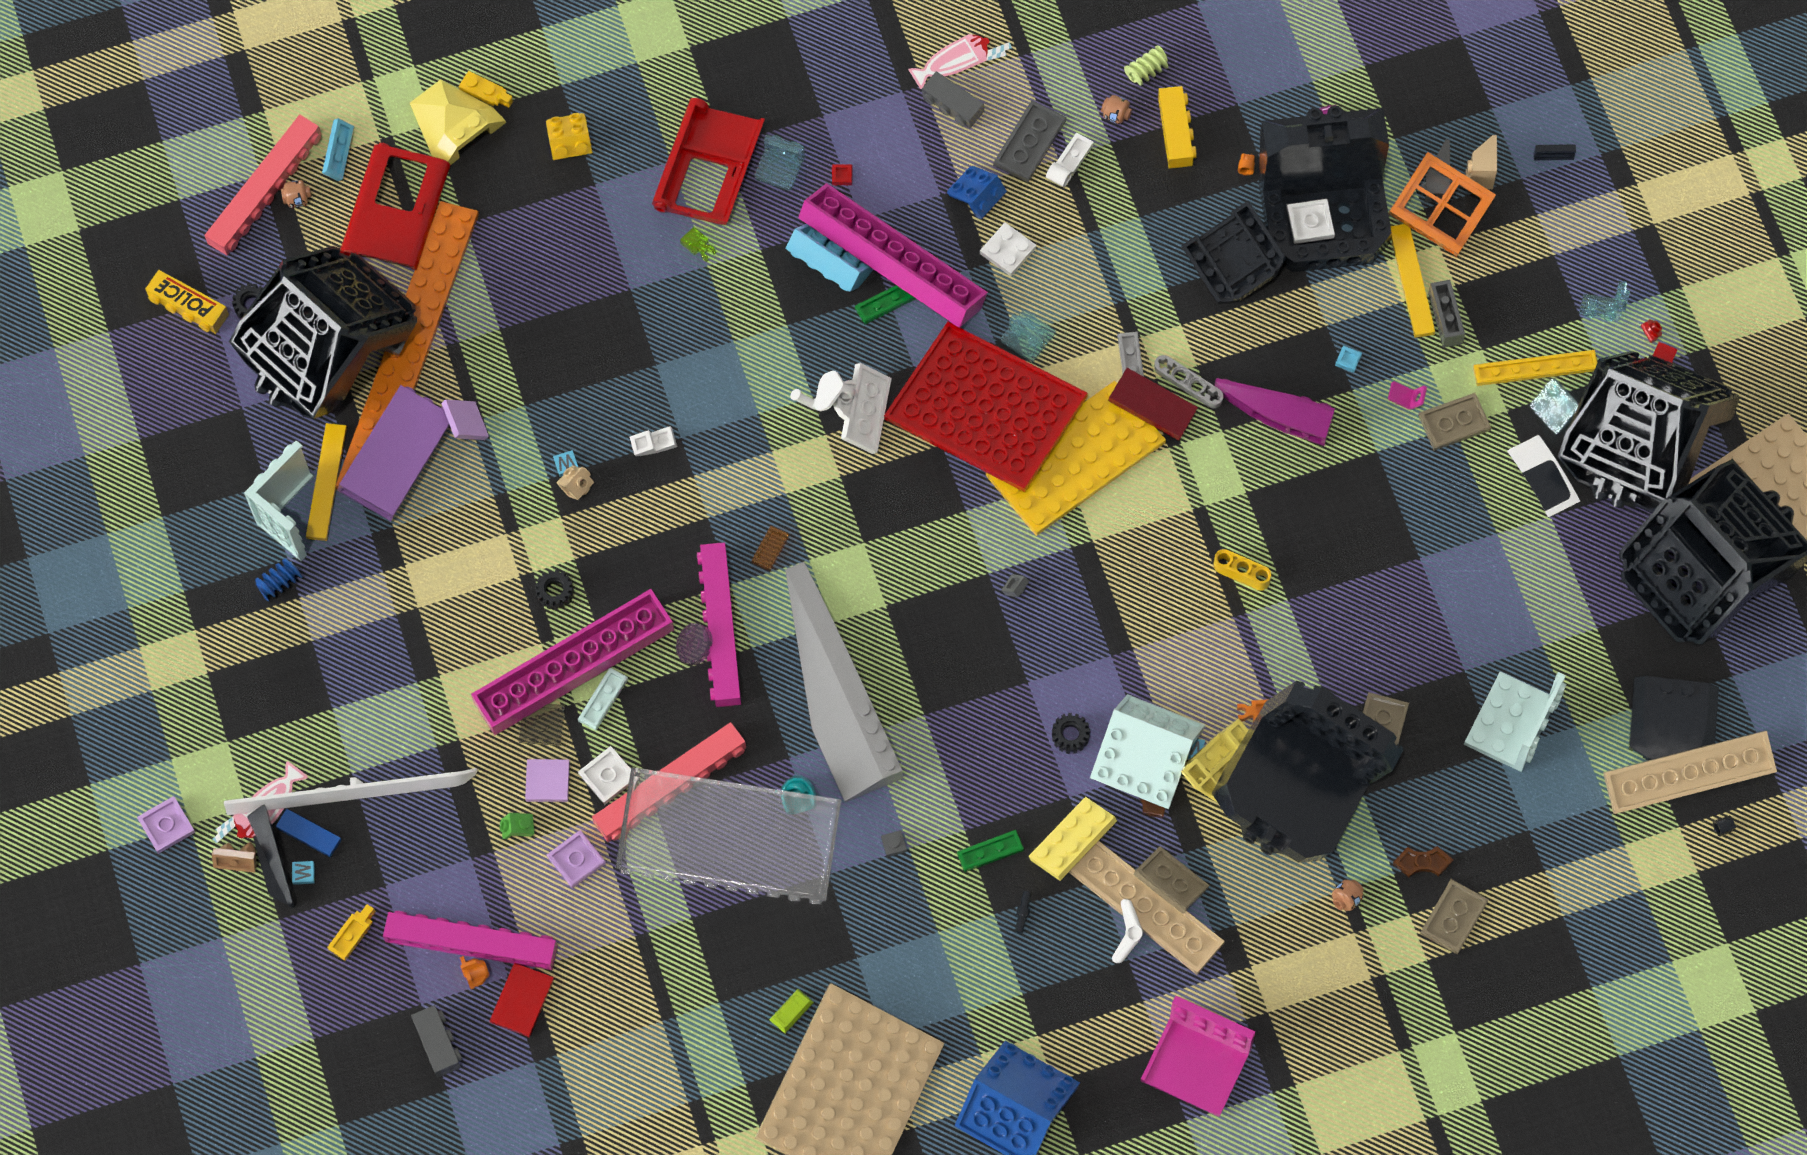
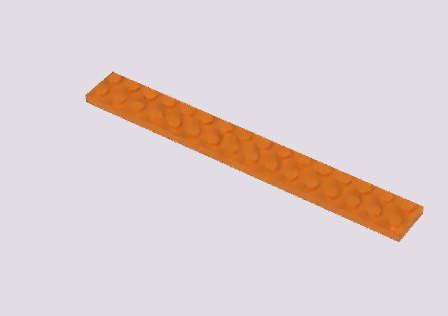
M440 201L418 268L413 273L405 295L416 306L414 316L417 317V323L399 356L384 352L336 482V489H338L341 480L400 385L410 387L415 391L478 219L479 212L477 210Z

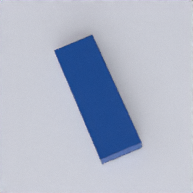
M286 809L276 825L278 830L330 858L341 842L340 837Z

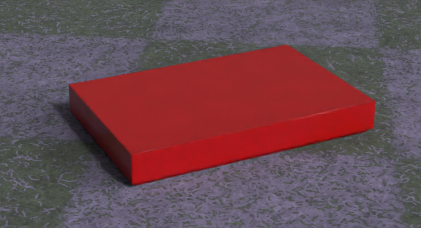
M514 963L490 1018V1023L530 1038L553 984L554 977Z

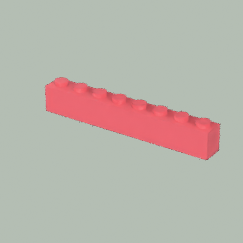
M299 114L207 231L205 238L210 246L225 255L235 250L241 237L245 236L249 232L252 223L260 218L262 210L266 205L272 203L277 191L284 187L288 177L296 172L299 163L307 158L309 150L320 141L321 131L318 125Z
M730 722L593 815V823L607 842L619 839L624 831L638 826L641 822L640 820L646 816H653L659 807L672 803L678 794L688 792L693 787V784L707 779L712 771L723 768L728 763V760L741 756L745 751L744 749H746L745 740Z

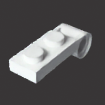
M1076 133L1057 162L1052 163L1046 178L1065 187L1093 147L1094 142Z

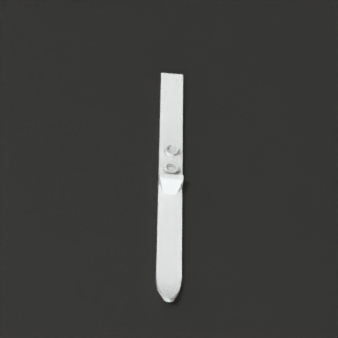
M474 768L459 772L363 783L356 777L350 778L351 785L347 786L338 785L331 788H316L315 790L224 801L227 815L253 812L264 804L267 810L449 788L465 784L476 775L478 770Z

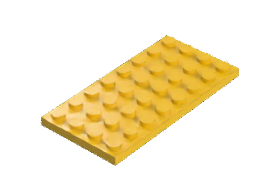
M1116 381L1110 383L1082 404L1025 492L986 473V477L1036 536L1166 443V439L1154 426L1108 401L1117 385Z

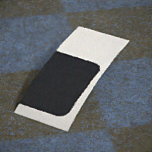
M1539 435L1507 450L1528 481L1548 517L1580 502L1562 468Z

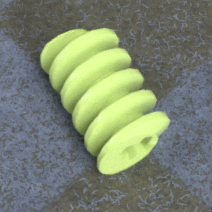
M1157 45L1155 49L1149 50V53H1145L1142 57L1137 58L1136 62L1133 61L1129 66H1125V73L1132 82H1137L1141 86L1143 85L1142 78L1145 81H1149L1148 74L1152 77L1156 76L1154 70L1161 73V66L1165 69L1169 68L1167 56L1163 49Z

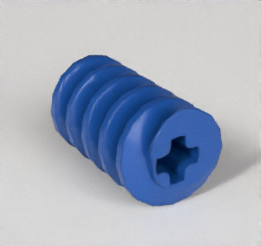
M285 558L282 560L283 566L277 563L276 570L269 569L270 576L266 573L262 574L263 581L259 578L255 579L257 588L268 602L269 594L274 598L276 597L274 590H278L280 593L283 592L281 585L289 588L288 580L296 583L295 575L303 578L296 566Z

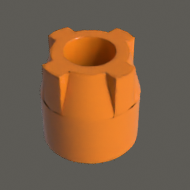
M1241 154L1238 165V172L1240 174L1251 175L1254 173L1255 156Z

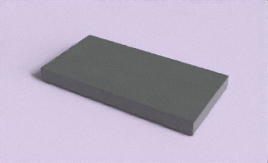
M1031 100L994 160L993 166L1029 183L1065 124L1067 117Z

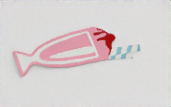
M968 34L934 54L928 60L924 69L911 68L908 70L919 88L922 89L927 77H932L936 71L943 76L956 74L984 61L1006 56L1005 50L1012 47L1009 42L988 50L987 44L990 42L988 38Z
M287 761L285 776L268 783L252 797L291 793L293 782L304 780L308 776ZM284 808L268 810L271 824L276 821ZM252 812L235 814L215 829L218 834L213 840L218 843L235 826L238 830L237 837L240 839L256 836L247 818Z

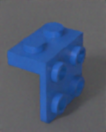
M970 166L947 191L950 197L968 203L975 216L979 219H982L1007 192L998 175L975 166Z

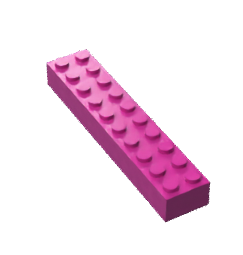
M826 183L804 200L798 217L800 220L930 307L952 324L960 328L981 310L988 293L987 291Z
M652 589L471 693L473 702L495 736L674 631L673 622Z

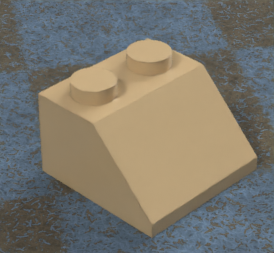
M1492 135L1472 153L1471 160L1467 161V169L1465 170V176L1486 189H1493L1497 174V135Z

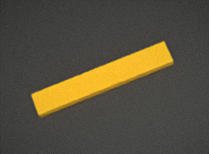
M1405 224L1391 226V241L1414 337L1435 335V328L1411 229Z
M1595 350L1476 364L1473 369L1476 385L1482 386L1594 372L1597 358Z
M326 423L306 532L307 539L327 541L336 493L335 485L339 476L347 431L346 425Z

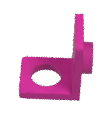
M1393 381L1390 386L1388 400L1411 410L1423 405L1427 387L1421 386L1412 390ZM1421 392L1420 398L1416 402V398L1418 394Z

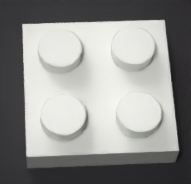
M1327 199L1287 205L1294 244L1334 238L1335 233Z
M1005 222L981 248L980 255L1011 277L1035 251L1036 244Z
M611 746L578 771L581 778L604 805L638 779L636 774Z

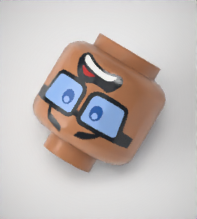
M1112 95L1110 98L1107 97L1105 99L1101 112L1106 120L1121 124L1124 120L1130 118L1132 109L1129 108L1130 103L1128 100Z
M302 180L287 182L284 184V188H281L283 203L287 204L290 208L307 205L308 198L311 197L309 185L305 186Z
M1343 880L1332 891L1333 904L1339 910L1352 911L1364 897L1363 887L1356 880Z

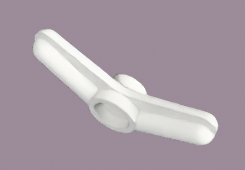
M1128 899L1121 901L1126 932L1112 957L1115 963H1122L1143 936V930L1132 901Z

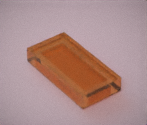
M770 526L752 558V563L771 571L789 538V534Z

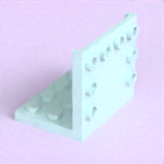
M295 441L284 449L283 454L278 459H274L270 463L269 468L264 473L259 474L255 478L254 483L244 494L257 525L302 561L307 555L304 550L305 545L301 542L302 537L298 534L299 530L295 526L296 522L287 515L285 517L280 513L314 477L310 473L301 449L303 446L298 441Z
M1499 672L1464 745L1522 772L1526 762L1530 763L1540 739V733L1545 730L1550 713L1557 709L1567 685L1563 683L1566 675L1558 672L1550 694H1547L1503 672Z
M1127 694L1113 711L1090 778L1169 809L1182 775L1181 770L1186 764L1192 745L1202 734L1205 725Z

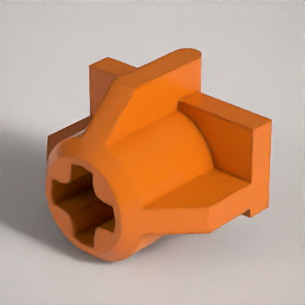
M464 956L460 957L462 963L460 967L464 977L467 978L470 989L484 984L490 976L485 961L475 958L465 961Z

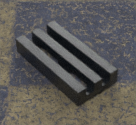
M1536 145L1533 153L1534 161L1574 160L1576 145Z

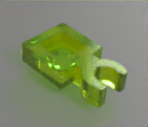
M695 227L680 239V243L694 256L698 252L701 253V258L705 262L709 261L708 256L705 255L706 252H711L713 255L716 254V250L712 245H706L709 243L708 238Z

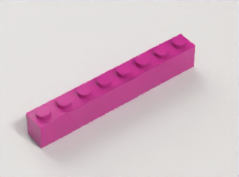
M725 542L700 545L701 552H697L698 565H702L703 571L699 572L700 584H704L705 590L701 591V601L706 603V610H702L704 623L708 622V629H705L704 633L705 642L710 643V649H706L707 662L711 661L712 668L708 669L709 681H713L714 688H710L711 701L715 700L716 707L741 705Z
M403 911L388 912L383 938L387 943L511 964L516 963L547 970H553L557 951L556 940H553L551 936L541 935V937H535L528 932H520V934L511 933V930L505 928L493 930L486 925L475 927L470 926L469 923L464 921L451 923L445 918H436L434 920L428 919L427 916L422 914L410 916Z

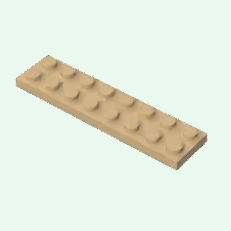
M1761 731L1606 771L1603 774L1613 814L1775 773L1777 770L1767 731Z
M1098 841L1069 873L1121 915H1123L1121 901L1123 899L1131 900L1143 932L1198 975L1222 947L1224 940L1186 911L1182 914L1133 875L1135 869Z

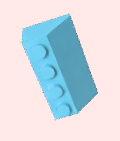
M807 224L795 228L785 248L791 252L792 256L803 260L810 268L818 270L826 279L833 280L839 284L841 289L849 292L859 288L874 270Z

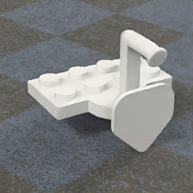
M862 363L855 364L852 380L843 381L836 371L825 373L820 379L815 399L802 394L799 389L792 391L790 396L792 400H796L812 409L824 411L833 405L837 414L845 420L841 439L871 454L878 452L892 378Z

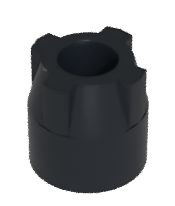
M1729 815L1713 821V828L1716 834L1721 837L1734 831L1736 824L1732 816Z

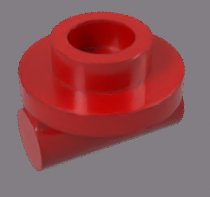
M1649 319L1641 324V328L1650 343L1655 342L1657 338L1662 336V326L1656 320Z

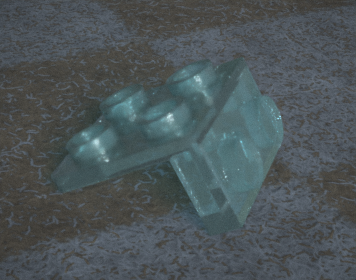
M766 134L764 153L754 174L755 179L791 190L805 158L804 146L795 141L783 140L777 135L770 136Z
M1619 281L1614 298L1584 294L1579 314L1586 318L1598 317L1604 318L1606 321H1619L1622 310H1626L1630 290L1626 289L1627 282Z

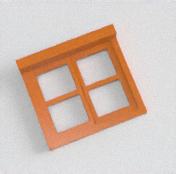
M1427 152L1388 214L1457 257L1496 194ZM1430 167L1452 180L1442 199L1419 186V183ZM1458 185L1481 198V201L1470 217L1447 203ZM1415 189L1438 202L1428 221L1423 220L1404 208ZM1444 207L1467 221L1456 240L1433 226Z

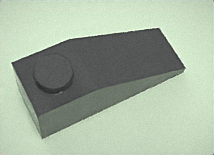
M1446 139L1436 157L1450 166V140ZM1430 167L1425 183H1421V187L1442 199L1451 184V179ZM1425 195V202H1436Z

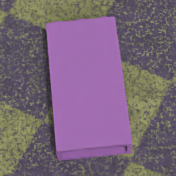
M400 385L341 480L337 491L385 519L392 521L450 426L443 407L436 406L427 397L422 398L417 395L412 388Z

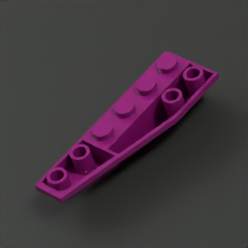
M1216 379L1215 387L1222 391L1223 397L1249 416L1286 434L1323 446L1325 445L1335 408H1332L1329 404L1317 403L1305 396L1299 397L1232 382L1228 379Z

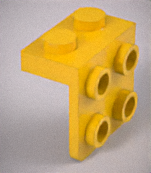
M573 113L569 116L552 117L546 120L553 160L592 153L584 113Z

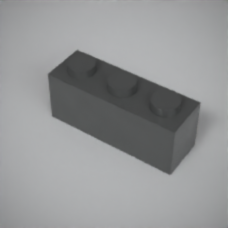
M937 71L922 88L923 99L928 104L937 106L944 115H950L955 118V121L960 126H966L970 129L984 112L983 102Z
M1451 280L1430 283L1428 295L1442 347L1463 344L1465 332Z
M435 1005L412 1014L411 1017L436 1077L439 1078L460 1069L461 1066L458 1061H461L462 1058L458 1048L453 1049L451 1045L454 1038L450 1029L445 1030L443 1026L446 1019L442 1010L437 1011Z

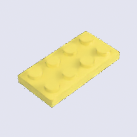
M1085 797L1029 855V858L1033 863L1061 881L1117 820L1115 816Z

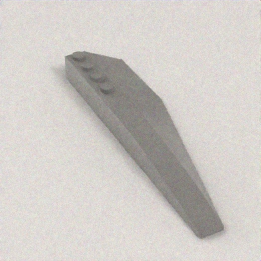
M805 562L785 569L811 727L843 800L848 802L903 779V770Z

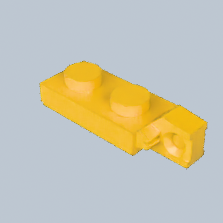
M470 71L467 72L459 85V90L491 106H498L500 103L509 108L513 103L512 96L506 93V89Z
M367 904L361 913L358 911L355 914L352 913L327 949L346 961L373 923L370 919L376 912L374 908Z

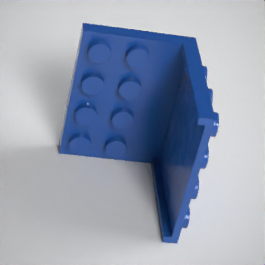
M1004 1041L974 1079L955 1127L1004 1155H1037L1051 1123L1078 1089L1080 1082L1037 1059L1034 1055L1021 1050L1016 1045Z

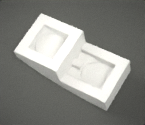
M670 426L652 433L648 430L630 437L635 456L654 454L677 447L673 429Z

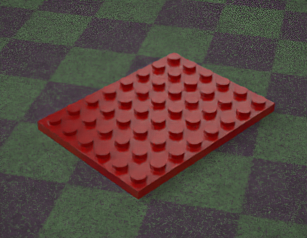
M947 321L885 413L884 420L1025 492L1088 397V393Z

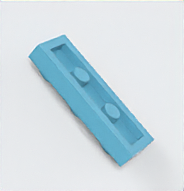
M339 118L333 120L322 171L323 174L337 181L343 179L354 129L353 125Z

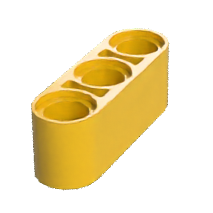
M1226 549L1219 550L1215 554L1214 569L1216 572L1256 590L1262 591L1269 587L1271 571L1266 566ZM1226 559L1228 563L1221 564L1219 563V560ZM1244 567L1247 569V572L1242 573L1237 569ZM1261 575L1266 577V580L1259 581L1256 577Z

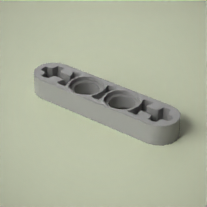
M1161 355L1156 358L1154 369L1158 375L1210 408H1218L1222 405L1223 393L1220 389L1169 356ZM1166 362V363H1167V368H1166V367H1163V368L1161 369V368H1160V363H1161V364H1164V363ZM1182 372L1186 375V378L1179 381L1175 378V374ZM1194 383H1200L1203 389L1201 391H1194L1191 386ZM1215 395L1218 396V397H1217V400H1216V399L1213 400V401L1210 400L1211 396H1212V397L1215 396Z

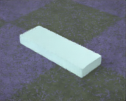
M609 668L579 716L578 722L597 731L628 681V677Z

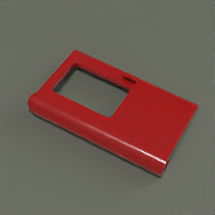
M691 98L652 201L655 210L663 213L667 211L715 224L726 225L765 119L757 120L711 109L704 100ZM692 159L704 160L728 167L714 209L710 213L676 204Z
M386 143L374 145L340 248V253L350 256L352 252L409 266L413 270H417L450 163L441 158L390 147ZM390 157H398L427 165L412 211L375 203Z

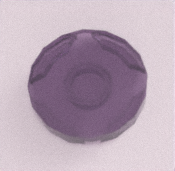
M698 623L687 625L677 638L676 652L679 659L691 665L702 663L710 653L708 651L709 647H712L711 632L707 627Z

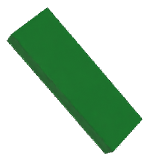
M895 285L855 305V310L865 325L916 298Z
M1014 830L957 851V856L965 873L1022 852L1024 848L1017 831Z

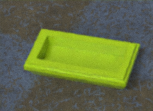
M797 989L769 1020L786 1034L814 1002Z

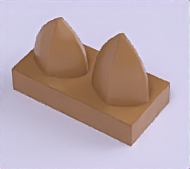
M229 842L220 848H213V868L255 873L257 868L256 850L251 842L245 844L239 851L234 850Z

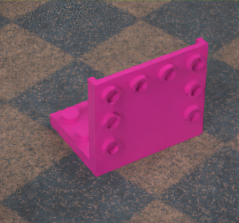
M1175 995L1171 1006L1170 1019L1141 1077V1081L1220 1117L1250 1054L1255 1031Z

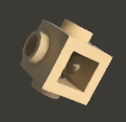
M572 465L564 471L557 484L568 497L578 500L590 490L594 481L589 477L591 474L586 468Z

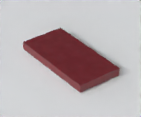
M1126 368L1108 399L1109 402L1177 440H1180L1198 409L1192 403L1129 368Z

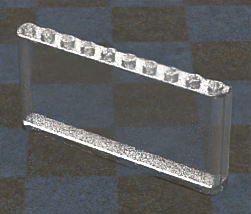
M631 767L616 869H621L620 873L633 875V871L641 872V877L647 878L661 875L663 876L662 880L675 882V878L684 879L683 883L696 885V881L705 882L704 886L717 888V884L725 885V890L738 891V888H744L746 893L759 895V891L767 892V896L780 898V894L789 895L788 900L801 901V897L808 898L809 903L822 905V901H827L842 800Z

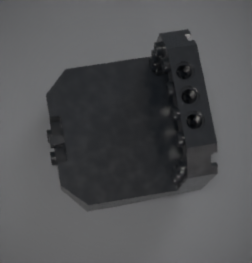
M1331 106L1327 114H1323L1319 108H1311L1306 116L1264 120L1261 122L1259 190L1264 222L1286 257L1283 264L1291 272L1373 264L1382 250L1390 244L1392 232L1383 184L1389 140L1383 108L1345 112L1339 106ZM1327 199L1335 233L1334 238L1294 244L1287 205ZM1345 206L1350 211L1343 214L1339 211V208ZM1348 224L1353 229L1346 232L1342 229V226Z
M335 246L283 259L241 318L229 340V343L245 364L258 375L254 384L256 392L260 394L268 392L270 394L268 397L269 403L274 407H292L303 417L311 419L338 411L369 353L408 340L417 323V317L414 316L416 311L414 303L360 255L352 252L350 256L340 253V248Z
M1628 351L1598 359L1596 368L1566 431L1558 458L1578 482L1591 487L1594 498L1602 501L1610 498L1614 507L1623 509L1624 506H1632L1652 513L1665 498L1689 484L1709 426L1732 420L1740 396L1736 393H1733L1732 396V389L1729 386L1652 355H1649L1648 358L1644 357V359L1638 358V352Z
M1731 459L1718 465L1660 503L1619 551V558L1623 560L1624 569L1621 571V580L1676 642L1692 641L1694 644H1703L1715 638L1750 598L1793 577L1807 562V540L1792 524L1794 510L1787 505L1782 507L1778 505L1780 502L1779 493L1774 490L1763 492L1743 469ZM1669 550L1674 553V560L1669 557ZM1658 563L1663 567V573L1658 570ZM1683 566L1688 569V575L1684 574ZM1671 579L1676 581L1677 588L1672 586ZM1697 581L1702 584V591L1697 588ZM1685 594L1690 597L1691 604L1686 602Z
M1295 681L1265 702L1212 791V795L1227 818L1241 826L1244 835L1243 840L1250 844L1258 841L1261 843L1260 850L1267 855H1272V853L1285 854L1296 862L1302 863L1318 861L1334 852L1368 785L1393 771L1404 749L1400 744H1395L1397 737L1392 731L1330 691L1317 685L1313 689L1305 688L1304 682Z

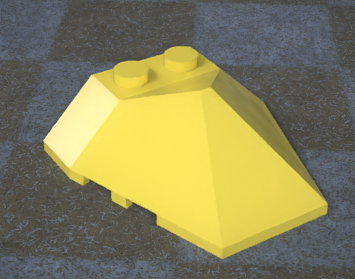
M441 79L410 102L431 156L444 159L450 165L460 158L458 151L483 131L487 130L492 134L506 123L493 107Z
M1239 718L1201 748L1186 762L1181 770V773L1195 789L1215 802L1217 801L1212 795V791L1247 734L1248 729Z

